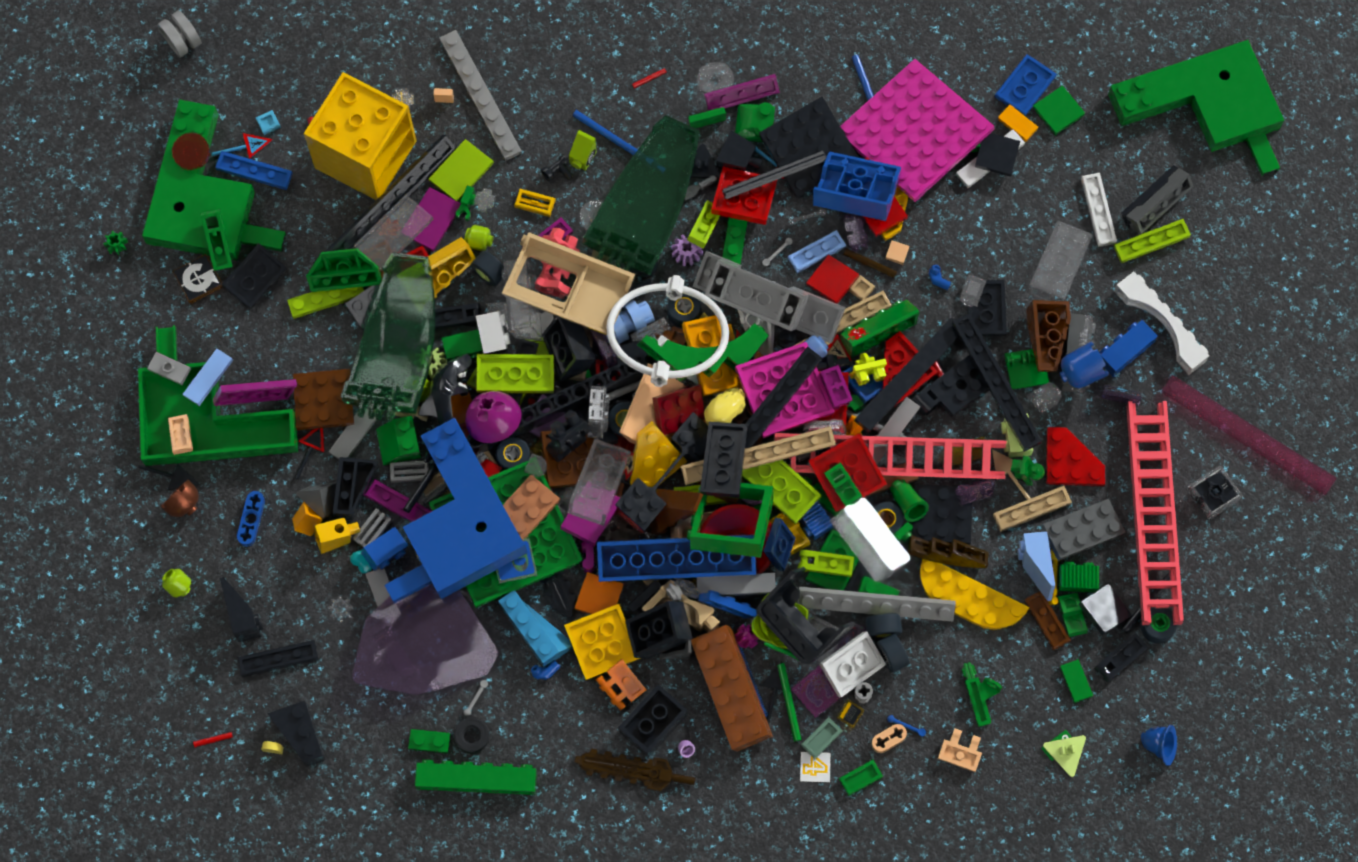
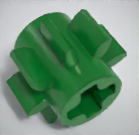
M112 231L109 236L105 235L107 242L103 243L105 248H108L109 254L115 252L119 255L122 250H127L124 244L128 243V240L123 238L122 232L117 234Z

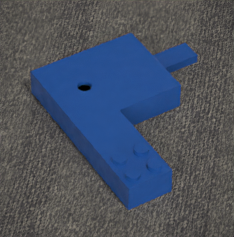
M455 418L421 435L454 500L403 527L422 565L385 584L394 604L432 583L440 598L443 599L528 553ZM483 522L487 525L484 532L476 531L478 523Z

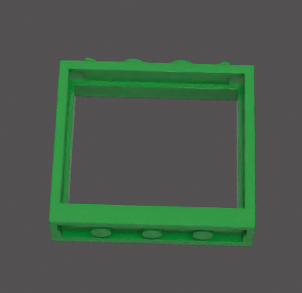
M741 483L739 499L762 501L754 539L699 533L708 496L703 495L695 515L691 517L692 529H689L687 533V539L690 540V548L692 550L761 558L774 500L773 486Z

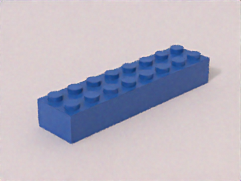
M755 534L731 535V537L754 539ZM687 538L597 542L599 582L757 574L756 557L692 550L690 548V540Z

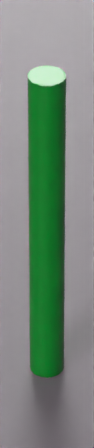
M785 663L778 664L777 667L794 742L801 741Z

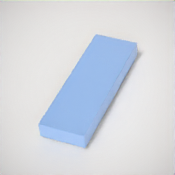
M836 230L789 255L788 260L798 274L824 260L828 255L831 256L846 248V244Z
M216 349L185 390L183 396L200 406L230 366L233 359Z

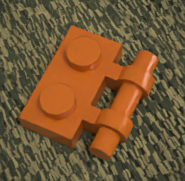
M622 659L606 671L611 678L605 680L600 675L596 679L601 691L606 692L611 699L610 702L613 706L616 705L619 710L626 707L622 701L625 697L632 702L646 691V688ZM614 683L622 690L619 694L611 687Z

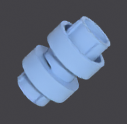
M631 300L623 306L624 310L619 313L614 325V334L618 344L629 340L628 333L632 331L636 335L648 331L647 324L655 321L646 301L637 304L635 300ZM601 333L604 341L608 343L607 335Z

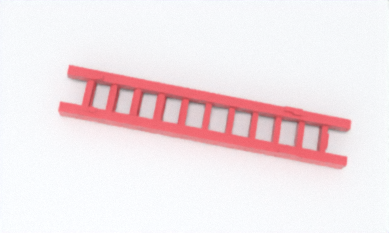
M1128 401L1126 409L1142 625L1151 624L1150 607H1172L1173 625H1182L1184 618L1167 401L1158 403L1157 415L1137 416L1136 404ZM1137 425H1158V433H1138ZM1138 443H1160V451H1139ZM1161 460L1162 469H1140V461ZM1141 479H1162L1163 488H1142ZM1142 497H1164V507H1143ZM1144 515H1165L1166 525H1144ZM1145 533H1166L1167 544H1146ZM1168 551L1169 562H1147L1146 552ZM1148 570H1169L1170 581H1148ZM1171 588V599L1150 600L1149 589Z
M775 433L774 441L799 434ZM833 435L835 443H841L852 437L851 435ZM862 436L865 444H868L872 457L874 454V444H887V468L878 467L882 475L1005 479V471H990L991 448H1006L1007 441ZM893 445H906L905 468H892ZM913 445L925 446L924 469L912 468ZM933 446H944L943 469H932ZM952 447H963V470H952ZM972 447L982 448V471L971 470ZM816 451L810 452V459L815 457ZM796 456L789 458L790 464L788 465L796 473H814L810 465H796Z

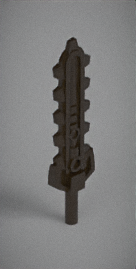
M591 748L590 752H586L581 756H575L574 761L586 771L587 776L599 773L603 779H607L608 775L615 776V781L621 782L623 778L629 779L630 784L642 781L648 790L662 792L671 784V781L695 785V777L674 774L668 760L653 757V760L649 759L648 763L641 762L640 757L635 756L633 760L627 759L624 754H620L619 757H612V752L606 751L602 755L598 754L597 749Z

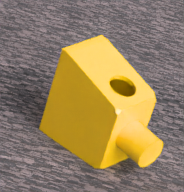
M345 518L315 525V539L321 554L349 544L351 535L360 533L358 522L347 524Z

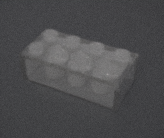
M1058 220L1027 293L1046 301H1065L1093 234Z
M594 439L570 499L567 513L604 526L629 463L631 451Z

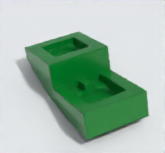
M841 462L824 473L846 508L862 498L861 493Z
M1078 593L1058 596L1068 636L1087 634L1088 629L1082 614L1083 610L1079 606L1080 599Z

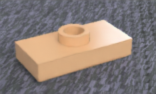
M188 415L168 418L173 454L193 451Z

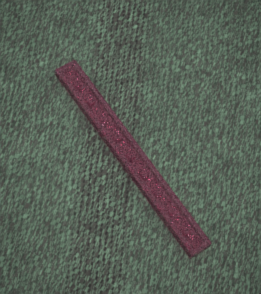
M1172 375L1161 392L1322 494L1326 495L1337 479Z

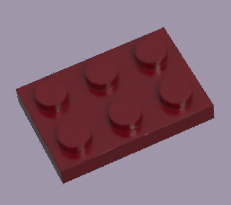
M694 384L652 398L656 426L664 435L676 432L692 412L702 420H705L701 384Z

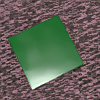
M1063 85L1033 105V109L1054 135H1057L1085 116L1083 109Z

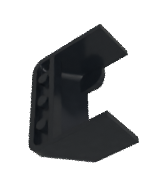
M805 567L792 570L758 605L757 612L759 617L801 663L810 664L837 645L856 624L851 622L841 626L838 630L827 627L820 633L794 605L800 598V590L794 582L807 570Z

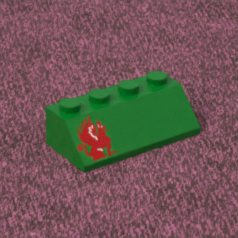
M907 299L902 302L899 300L893 303L891 308L876 312L874 317L862 319L855 327L849 326L845 328L840 334V340L852 359L890 339L899 331L903 332L917 325L919 310Z

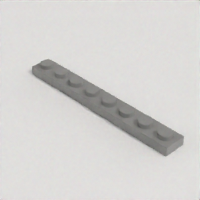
M454 30L439 37L504 160L507 161L522 154L517 141L457 31Z
M799 587L800 598L797 604H801L805 608L876 615L896 613L900 617L942 621L954 620L956 603L952 600Z

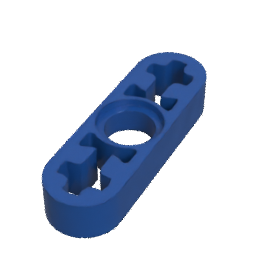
M252 491L247 495L237 539L245 547L254 544L264 509L265 499L259 491ZM256 496H258V499L260 500V502H256L255 509L258 510V512L253 510L254 504L251 501V499H255ZM249 514L256 515V521L252 524L246 522V517ZM244 526L249 528L248 533L251 539L248 538L246 541L242 538L247 533V529Z

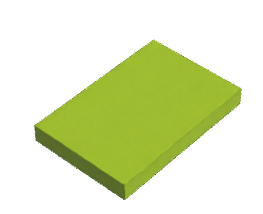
M465 139L433 173L429 181L448 197L459 202L463 197L466 186L473 187L494 164V161Z

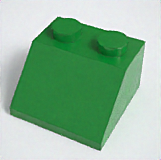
M412 416L393 419L376 429L383 466L421 458Z

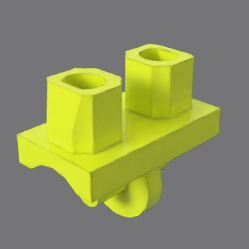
M866 353L860 354V360L855 361L856 365L853 366V371L849 373L850 378H855L859 386L867 384L870 381L868 375L871 374L876 382L883 381L886 377L884 368L887 362L885 359L875 361L874 357H868Z

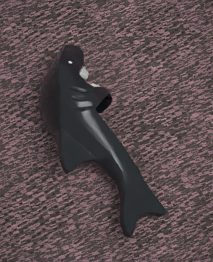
M466 353L444 363L435 372L430 385V393L421 404L418 412L419 416H433L437 418L439 426L453 419L451 396L457 394L468 396L469 393L465 384L457 383L456 381L457 378L466 377V372L472 362L469 354ZM429 451L426 452L424 457L425 463L432 460Z

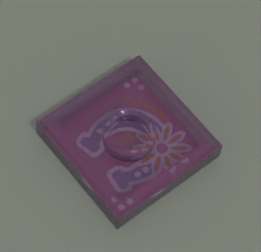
M820 665L790 688L814 719L818 718L842 698L837 696Z

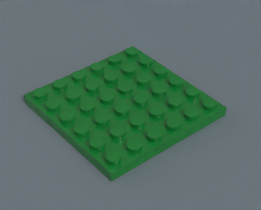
M536 457L488 477L502 505L530 475H533L550 489ZM450 493L429 502L431 510L434 511L454 500V497ZM558 505L552 509L524 540L529 544L534 573L501 580L497 569L467 585V591L475 608L503 597L513 590L517 591L583 562L572 535L560 529L564 518ZM483 522L478 523L476 531L484 532L487 525ZM527 554L519 557H525L526 562L523 565H516L514 561H512V564L517 571L522 572L527 569Z

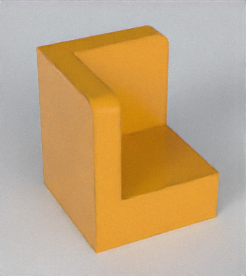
M303 502L292 519L294 531L312 536L315 532V525L320 524L323 519Z

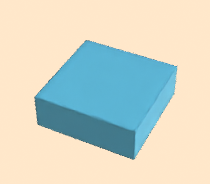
M273 110L256 117L264 135L281 128Z

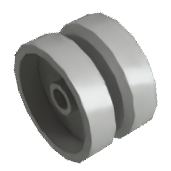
M180 10L171 15L172 23L164 19L157 24L164 39L179 58L188 53L187 45L195 49L202 44L195 28Z

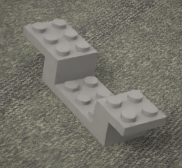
M705 252L693 284L694 288L704 291L705 295L709 298L789 331L797 329L811 336H820L828 343L833 342L846 307L794 286L790 288L741 269L742 265L711 252Z

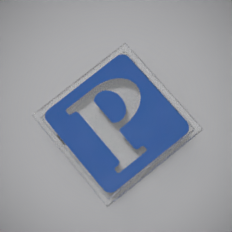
M529 538L522 539L528 551L527 554L496 570L499 584L537 576Z

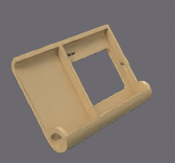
M524 234L520 242L523 248L503 289L502 295L607 335L606 325L609 313L616 302L629 292L635 274L535 234ZM527 258L537 259L576 275V280L565 302H560L516 283Z

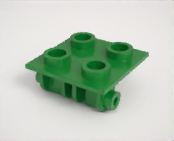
M1033 349L1004 353L1012 389L1049 384L1047 372L1037 371Z

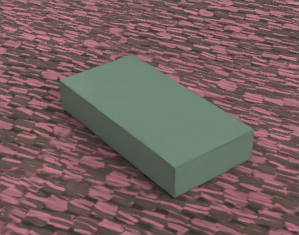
M828 717L801 744V747L816 759L843 730Z

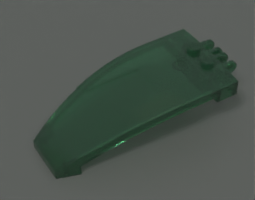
M667 115L653 126L651 133L613 185L583 238V245L599 252L598 260L602 261L605 255L610 257L606 262L608 264H612L616 260L614 266L620 267V264L623 263L627 265L624 268L626 271H630L632 267L646 274H652L679 217L693 169L700 130Z
M392 252L382 267L384 275L349 380L345 382L341 394L344 404L359 406L357 411L359 418H363L366 408H369V419H374L375 417L376 420H381L384 410H387L386 421L392 422L395 412L416 414L430 368L435 336V296L430 259L426 256Z

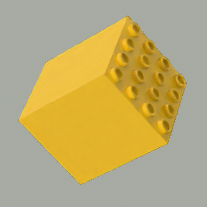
M342 72L304 132L315 169L374 200H377L387 190L417 142L408 105Z

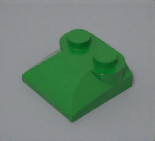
M766 102L759 105L739 104L735 133L748 141L763 143L758 133L774 124L775 106Z

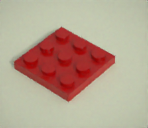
M723 167L711 214L766 225L777 180L725 199L722 189L760 174Z
M860 433L808 460L835 512L845 508V505L824 473L840 462L861 493L862 498L887 485Z

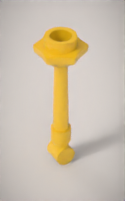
M1051 549L1050 554L1051 560H1053L1055 588L1052 601L1048 602L1050 605L1058 604V598L1056 597L1058 592V560Z

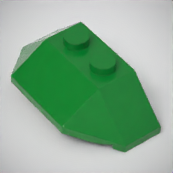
M358 248L321 252L306 275L311 292L383 285L379 266Z

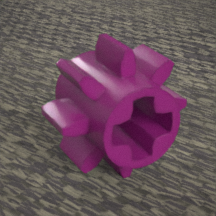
M742 624L735 634L738 645L745 649L747 647L752 649L758 644L757 641L759 640L752 632V625L750 624L746 627Z

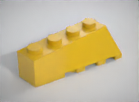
M460 237L401 272L397 277L417 310L421 312L429 301L432 302L444 287L446 288L451 284L450 281L453 278L459 276L471 265L475 256L469 244Z

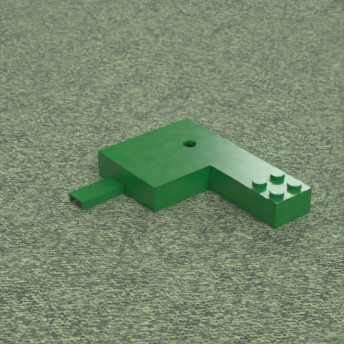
M179 99L142 235L145 243L210 256L201 214L221 209L231 260H238L242 244L256 247L259 243L266 249L282 251L284 236H286L285 231L247 225L255 195L252 184L203 175L219 116L216 107ZM177 203H183L185 207L183 211L176 212L174 206Z
M173 325L170 328L156 327L157 352L177 361L176 326ZM206 362L184 364L189 366L191 370L183 385L149 371L148 367L138 368L141 461L145 466L298 452L296 417L293 409L220 416V406H215L213 403V398L219 389V380L200 406L184 397L183 393ZM187 414L193 451L174 455L168 418Z

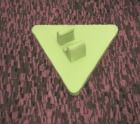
M1082 735L1046 742L1043 744V747L1070 777H1073L1086 737Z

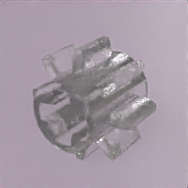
M407 88L396 89L395 94L391 96L408 105L409 109L410 104H414V93H409Z
M483 188L482 192L477 191L474 205L478 206V211L487 213V209H493L496 196L492 195V190Z
M339 595V599H331L333 604L328 609L329 611H334L331 614L332 618L338 616L340 621L346 616L350 618L349 610H353V606H348L350 603L349 598L344 601L341 595ZM340 605H343L344 608L339 612Z

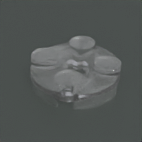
M708 63L700 68L697 75V86L702 94L734 85V75L726 63ZM713 77H717L720 79L718 81V84H714V81L710 80L713 79Z

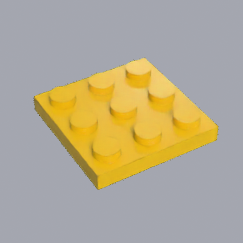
M619 604L564 625L585 680L606 673L620 659L626 664L641 659L634 658L625 623L626 620Z

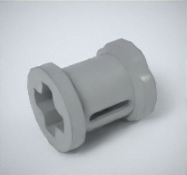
M867 682L859 683L855 688V699L859 703H867L873 694L872 686ZM861 689H864L867 693L865 697L860 693Z

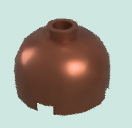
M187 480L160 507L173 517H182L185 514L190 516L197 509L195 505L199 500L198 491Z

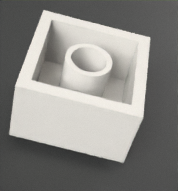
M497 311L476 316L483 352L489 353L507 349V344H510V338L503 328L506 325L505 315Z

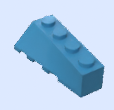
M515 590L498 601L503 612L543 667H547L554 660H557L573 648L570 639L526 604Z

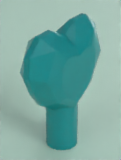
M362 550L356 551L350 556V562L358 566L362 574L370 572L372 568L361 554Z

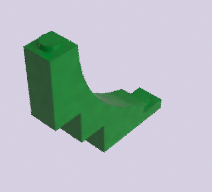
M755 323L752 324L740 337L728 342L721 358L710 368L703 371V373L708 377L712 376L723 362L736 372L735 366L748 362L769 335L762 326ZM648 335L643 337L637 344L655 361H664L667 365H670L669 371L685 370L700 365L708 360L718 348V346L707 348L689 347L670 340H666L660 346L655 338ZM687 377L677 379L682 382Z

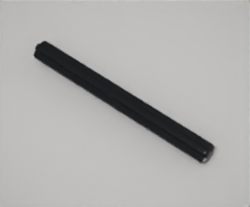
M823 150L726 187L722 189V194L725 199L732 198L822 163L826 160L827 156Z

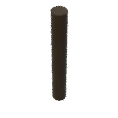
M848 248L845 249L843 255L892 278L896 277L897 271Z

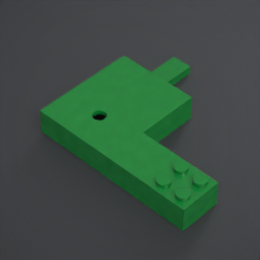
M1249 40L1110 86L1108 96L1121 126L1191 104L1211 152L1246 141L1261 176L1274 170L1279 171L1280 169L1266 134L1279 130L1284 122V118ZM1225 71L1229 74L1230 78L1222 80L1219 77V73Z

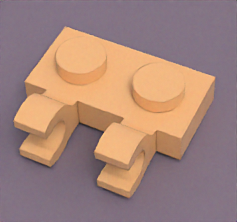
M954 729L951 740L944 739L938 759L976 772L982 755L981 752L977 751L981 738L973 735L970 746L967 748L958 744L962 731Z

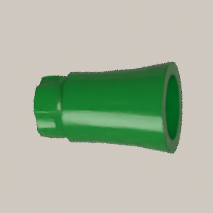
M897 479L892 483L889 488L890 492L901 508L905 519L908 522H915L924 517L929 509L928 503L904 479Z

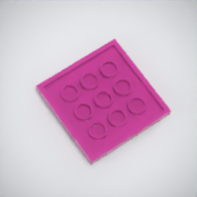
M807 342L735 366L752 413L757 410L807 348ZM817 367L762 434V438L834 413Z

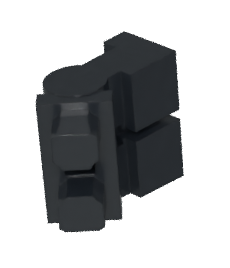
M572 410L565 413L566 421L564 423L555 421L550 425L552 432L548 436L552 441L547 445L546 450L557 463L586 442L587 438L585 436L590 432L586 421Z

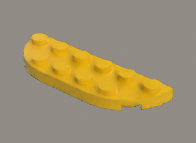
M922 559L920 580L926 595L930 599L955 601L954 614L979 627L997 630L1014 625L1025 616L1029 609L1028 606L948 566Z

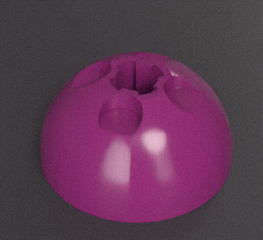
M488 391L478 395L468 406L465 415L466 428L470 436L479 442H498L509 437L518 428L522 413L518 403L508 394L499 391Z

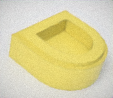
M264 741L261 750L263 752L282 754L284 747L276 742Z

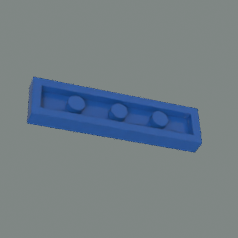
M221 151L215 167L218 171L287 190L293 175L290 170Z

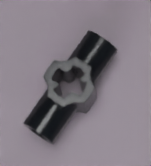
M826 355L817 366L818 371H823L839 365L841 371L850 368L849 357L838 359L837 355Z

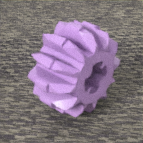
M683 234L681 235V240L676 238L675 244L671 246L673 250L672 257H676L677 263L683 261V266H686V262H689L692 266L693 260L699 262V256L703 255L702 248L687 241Z

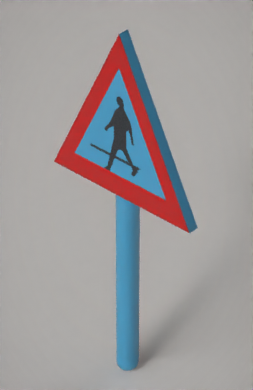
M243 133L245 145L221 151L229 153L247 148L249 159H251L273 139ZM221 151L212 152L211 155H220Z

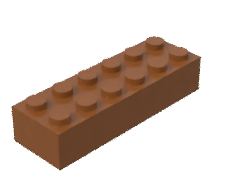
M724 625L692 639V646L731 749L738 752L773 737L732 628Z

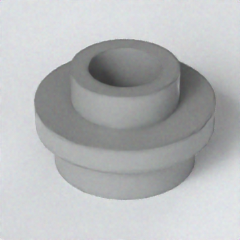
M670 583L669 587L665 589L672 601L682 600L681 595L683 593L679 586Z

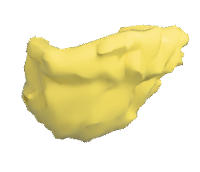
M729 388L712 399L704 411L706 424L709 425V422L731 423L733 418L741 414L746 405L743 389Z

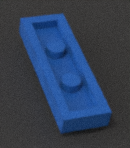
M709 590L708 593H700L699 602L744 619L754 618L757 615V610L751 608L750 604L735 602V598L719 596L720 593L717 591Z

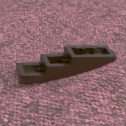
M911 536L908 540L907 554L946 565L971 568L988 567L989 552L953 539L951 543H947L932 537L930 542L915 536Z

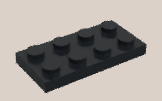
M709 422L700 487L701 494L740 498L748 424Z

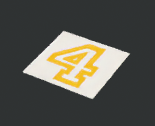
M801 752L800 781L830 782V753H821L814 759L808 752Z

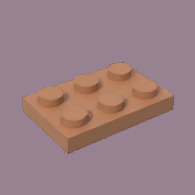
M530 475L503 506L519 536L524 541L560 502V498L533 475Z

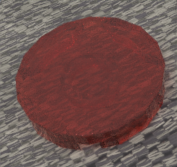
M185 133L174 142L172 156L177 165L182 169L194 170L205 165L210 156V149L207 141L200 134Z

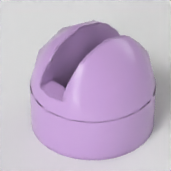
M683 740L678 745V751L683 757L687 758L694 754L695 747L690 741Z

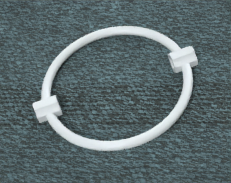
M678 275L668 278V283L646 285L624 295L611 309L606 325L608 341L615 354L631 368L650 375L651 383L657 387L667 385L668 379L693 376L710 368L721 358L729 340L728 323L718 305L703 293L684 286V280ZM666 291V296L670 300L677 301L682 298L683 293L700 300L714 312L721 326V341L715 353L708 360L695 367L669 371L670 365H667L664 361H658L653 364V368L634 361L619 346L614 334L616 316L626 303L642 294Z

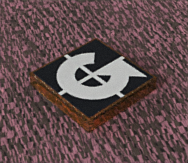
M206 254L172 271L190 304L222 288V282L216 271L213 270V266Z

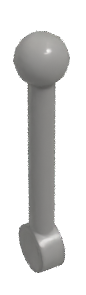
M787 238L777 251L768 259H764L762 262L763 266L768 267L773 258L787 245L792 244V239Z
M486 680L481 681V687L469 707L463 711L465 716L471 715V709L483 689L488 687Z

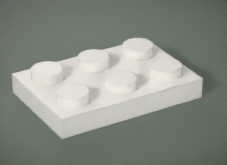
M863 631L819 663L837 696L843 697L859 683H862L884 667L886 663L868 632Z

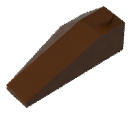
M1032 300L1026 312L1037 371L1057 372L1067 329L1071 320L1069 301Z
M656 489V494L667 504L650 523L649 526L652 534H664L669 526L675 527L677 521L680 519L685 520L696 513L703 494Z

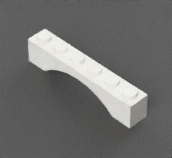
M1132 272L1116 285L1114 292L1126 305L1147 311L1165 326L1174 342L1176 361L1188 375L1207 361L1209 357L1207 349L1203 345L1198 344L1193 333L1183 327V323L1178 317L1173 316L1168 305L1158 299L1157 293L1147 287L1142 276Z

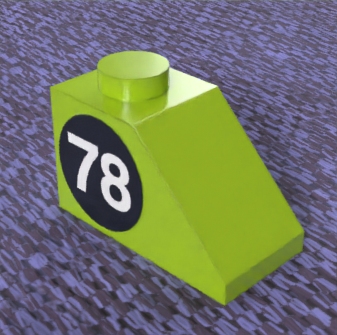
M579 130L569 154V162L574 168L586 171L597 153L596 139Z

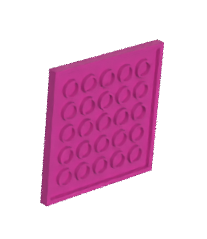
M916 59L910 62L840 126L853 149L864 158L868 157L872 161L901 167L897 187L914 202L922 197L995 129L992 123Z

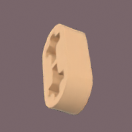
M896 724L877 734L872 740L873 750L877 753H884L902 743L907 735L906 728ZM895 729L903 732L901 738L896 736L891 739L890 736L894 734ZM877 739H880V741L888 739V741L884 743V748H882L881 746H876Z

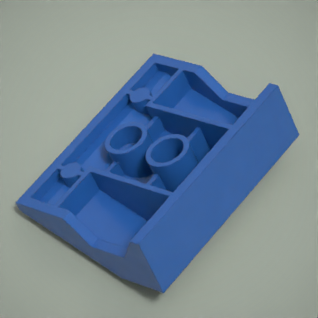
M829 152L823 165L818 187H814L813 206L886 221L892 206L901 167Z

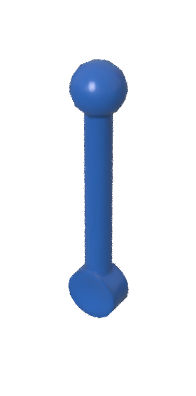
M893 715L887 717L889 723L900 724L917 732L920 737L926 734V730L923 728L917 729L895 719Z

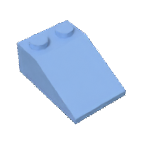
M1047 532L1024 533L1022 541H1019L1018 559L1022 560L1023 568L1046 600L1052 601L1055 580Z

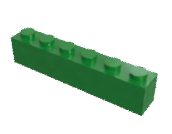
M422 760V763H417L415 787L417 790L536 795L537 770L533 768V765L523 764L521 767H513V764L507 763L501 764V766H493V763L473 765V762H461L460 765L454 764L453 761H442V764L434 763L433 760Z

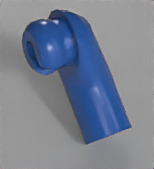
M932 265L929 269V277L932 284L948 291L951 282L942 278L940 266Z
M555 660L547 668L534 665L531 668V673L536 679H549L560 668V665Z

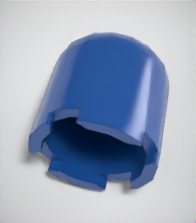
M1088 342L1062 358V371L1059 374L1064 383L1068 382L1074 388H1083L1109 376L1108 371L1104 372L1103 367L1106 365L1098 349H1092V346H1094L1093 342Z

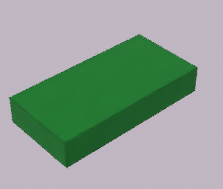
M721 107L688 117L689 128L692 130L726 121L725 108Z
M1079 659L1060 666L1074 703L1093 697Z
M871 760L840 777L839 781L849 797L883 778V775L875 761Z

